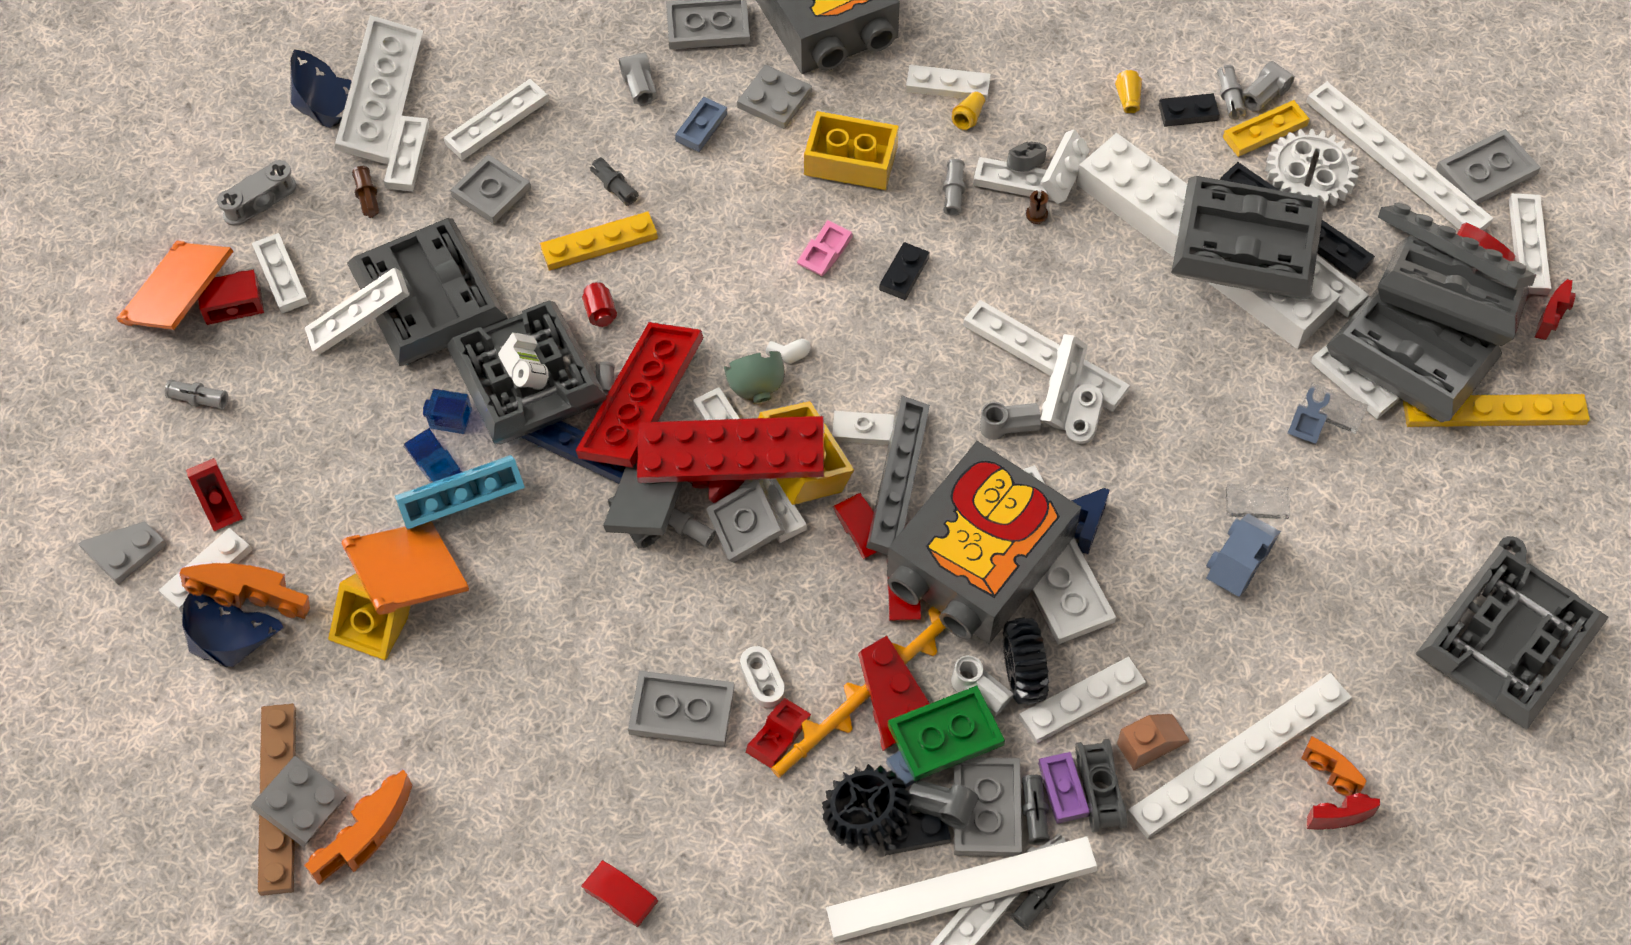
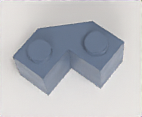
M1250 514L1245 515L1241 520L1236 518L1227 533L1230 537L1220 552L1215 551L1206 565L1210 569L1206 579L1240 597L1247 590L1259 565L1268 557L1281 531Z

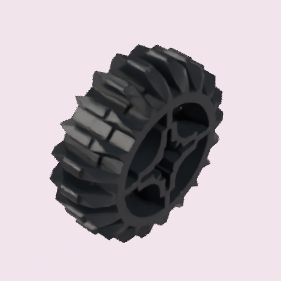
M1025 617L1007 621L1003 627L1002 642L1004 663L1010 691L1014 694L1013 699L1018 705H1031L1044 701L1049 691V671L1041 629L1033 618L1025 619Z
M868 764L864 771L855 766L853 774L849 775L843 772V780L841 782L833 780L834 790H826L827 800L822 802L824 810L822 814L823 821L827 825L829 834L841 846L846 844L852 851L859 846L860 850L866 852L869 845H873L875 849L879 850V843L883 841L891 845V836L893 834L901 836L899 826H907V815L912 814L909 803L911 796L908 790H906L904 781L898 778L892 770L887 772L881 765L874 770Z

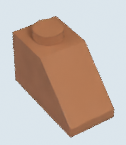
M1173 714L1148 715L1122 728L1117 745L1132 769L1136 770L1189 743L1190 740Z

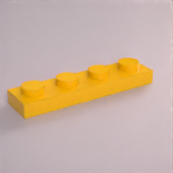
M649 211L541 242L540 247L550 271L656 240L658 236Z

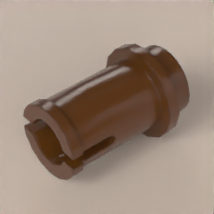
M1038 190L1030 195V206L1026 210V218L1033 224H1041L1048 218L1046 207L1049 198L1044 191H1041L1040 198H1038Z

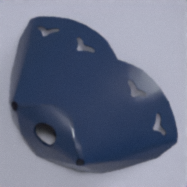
M294 49L290 58V103L303 115L311 117L322 126L331 128L341 123L342 117L336 116L345 109L348 94H346L343 87L350 90L352 81L336 77L330 66L312 54ZM299 57L301 60H306L307 63H303L302 65H300V62L297 58ZM316 67L325 75H316Z
M189 593L183 603L182 626L189 652L203 660L213 661L224 667H234L283 629V624L268 614L261 612L244 613L236 606H222L213 598L203 594L196 596ZM195 601H198L200 603H208V605L203 606L200 609L198 604L195 603ZM221 607L223 611H228L230 614L220 616L219 608ZM251 621H255L256 623L262 622V624L254 628ZM270 627H272V630H276L275 632L268 634Z

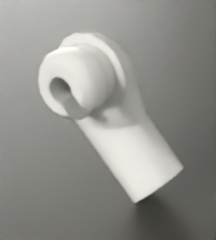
M806 339L795 340L785 346L770 341L766 348V354L770 356L769 351H778L782 355L783 362L792 364L806 357L811 350V345Z

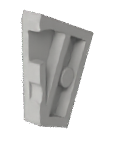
M145 521L78 543L81 549L117 585L167 546L165 540Z

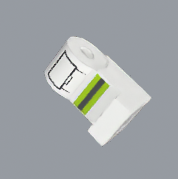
M512 332L498 353L499 358L516 386L531 387L536 390L542 389L548 380V369L544 364L540 363L534 351L538 345L535 337Z

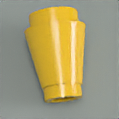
M1126 70L1117 75L1115 86L1124 112L1136 113L1140 110L1142 78L1137 71Z
M975 91L955 106L952 110L953 124L962 130L974 127L985 103V97L980 92Z

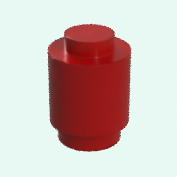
M600 282L587 285L583 290L582 300L589 322L599 327L610 325L617 317V311L610 290L605 284Z

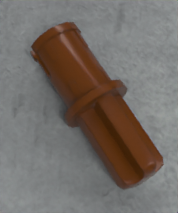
M358 166L352 170V176L356 185L354 193L360 201L363 215L368 216V218H374V215L379 213L376 199L377 188L372 184L370 169L367 166Z

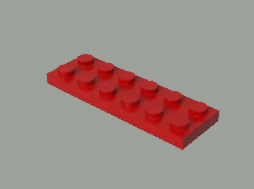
M648 322L608 392L607 399L603 401L575 451L579 459L633 468L638 459L639 422L659 421L704 338L701 329Z
M824 416L639 422L638 483L824 477Z

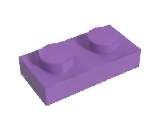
M1071 752L1040 758L1038 765L1056 824L1088 817L1089 808Z

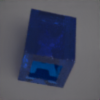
M433 389L430 400L426 399L423 407V416L427 418L429 428L465 434L472 412L468 394Z

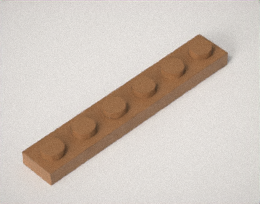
M294 703L261 707L260 794L288 762L296 756V707ZM259 814L258 893L260 896L294 892L295 841Z

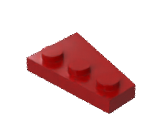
M887 635L858 653L866 688L870 693L874 709V720L878 725L881 737L882 751L896 744L888 727V720L930 704Z

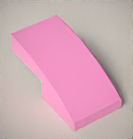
M827 220L815 240L811 239L797 261L798 265L823 276L833 266L853 237L852 232Z

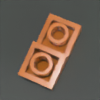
M1311 736L1301 759L1307 761L1308 765L1315 770L1331 772L1327 784L1333 786L1337 793L1344 796L1361 793L1366 779L1359 770L1334 748Z

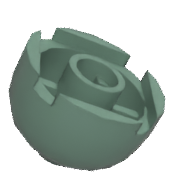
M769 351L770 357L766 358L761 357V353H756L730 362V367L724 366L730 388L742 398H753L754 403L770 400L771 393L780 388L785 377L784 363L780 352Z

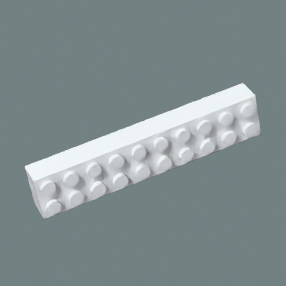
M1115 133L1079 165L1076 185L1174 257L1187 183L1121 135ZM1221 257L1224 261H1229L1228 258ZM1259 264V267H1262V268H1267V267H1269V266H1266V265ZM1315 276L1311 298L1302 300L1209 283L1296 349L1334 314L1340 298V294Z

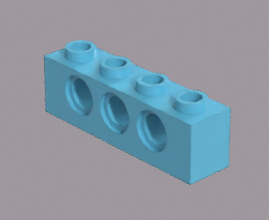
M509 455L395 495V499L407 529L523 489L525 486L515 459Z

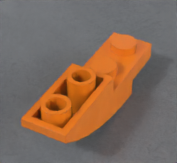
M212 563L184 567L179 573L182 587L187 592L196 596H201L202 594L209 596L222 606L230 607L233 605L241 608L246 598H248L251 603L259 607H266L267 605L278 609L286 617H299L302 619L306 618L310 610L309 596L286 588L285 574L273 570L243 564Z
M404 770L400 771L397 775L393 774L387 777L381 784V787L372 795L361 798L350 812L356 823L353 826H347L342 829L332 843L326 848L316 850L310 856L309 861L304 864L318 885L345 863L355 872L375 853L391 833L405 808L413 786L408 774Z

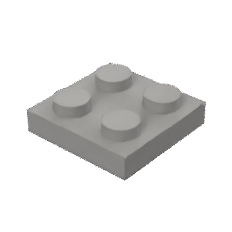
M764 65L738 99L737 108L785 129L812 93V85L768 65Z
M487 154L450 191L453 198L495 224L531 189V184L529 180Z
M760 479L751 481L706 508L727 558L733 563L786 533L767 490Z
M294 756L255 799L251 808L302 847H305L343 803L347 794L297 756Z

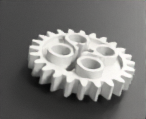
M1299 129L1297 136L1288 132L1287 139L1280 137L1278 144L1272 145L1271 152H1269L1265 171L1268 172L1267 181H1273L1272 185L1277 189H1281L1280 191L1319 197L1324 201L1325 209L1327 202L1336 206L1338 199L1345 201L1347 194L1352 193L1358 179L1359 166L1356 165L1357 157H1351L1353 149H1343L1344 140L1338 143L1334 142L1336 135L1333 134L1326 138L1325 131L1322 130L1319 135H1315L1313 129H1310L1309 135H1305L1302 129ZM1315 151H1318L1319 157L1311 184L1307 187L1305 186V181Z

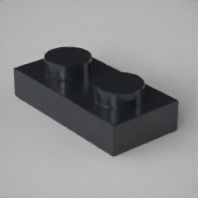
M1214 93L1159 100L1158 106L1164 127L1219 120L1220 114Z
M903 242L880 282L879 290L906 300L925 267L930 252Z
M920 812L907 815L908 825L899 826L901 836L893 834L891 836V845L883 841V847L886 856L949 844L951 837L948 825L941 821L939 817Z

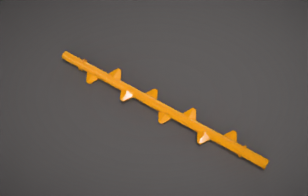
M934 607L928 610L931 625L908 646L903 647L892 642L905 665L919 652L930 656L938 653L935 638L946 627L940 621L939 615L941 612ZM847 682L843 686L847 700L821 724L809 720L803 721L804 739L800 743L793 745L794 748L771 768L772 772L780 778L801 758H806L807 753L833 729L846 733L851 732L853 728L850 714L870 697L866 684L858 686Z

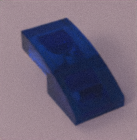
M430 428L404 443L403 447L430 483L462 472L447 449L444 450Z

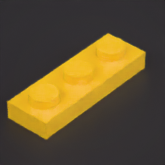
M1292 100L1225 130L1223 139L1239 157L1288 135V132L1293 133L1308 126L1309 117L1295 100Z

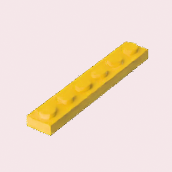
M1584 394L1470 395L1452 419L1445 422L1436 420L1403 400L1407 427L1587 425L1590 420Z

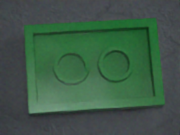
M977 685L888 720L890 732L914 781L1000 748L1005 744V739Z

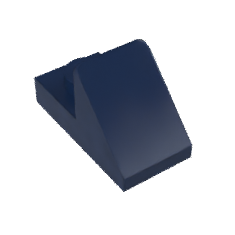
M1102 488L1072 500L1081 506L1074 538L1079 540L1078 547L1082 553L1089 555L1107 504L1109 489Z

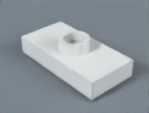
M834 411L832 436L836 442L889 445L894 415Z

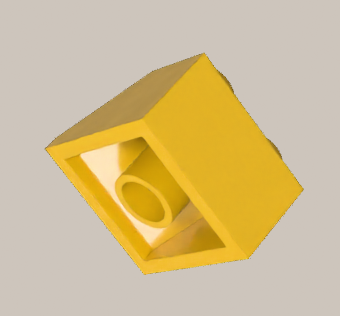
M357 573L339 583L328 640L386 660L408 619L410 606L395 609V612L379 615Z

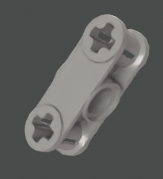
M282 160L273 161L253 175L247 176L233 187L221 192L217 197V204L224 211V221L232 226L241 225L291 195L296 189V181L290 176V165Z

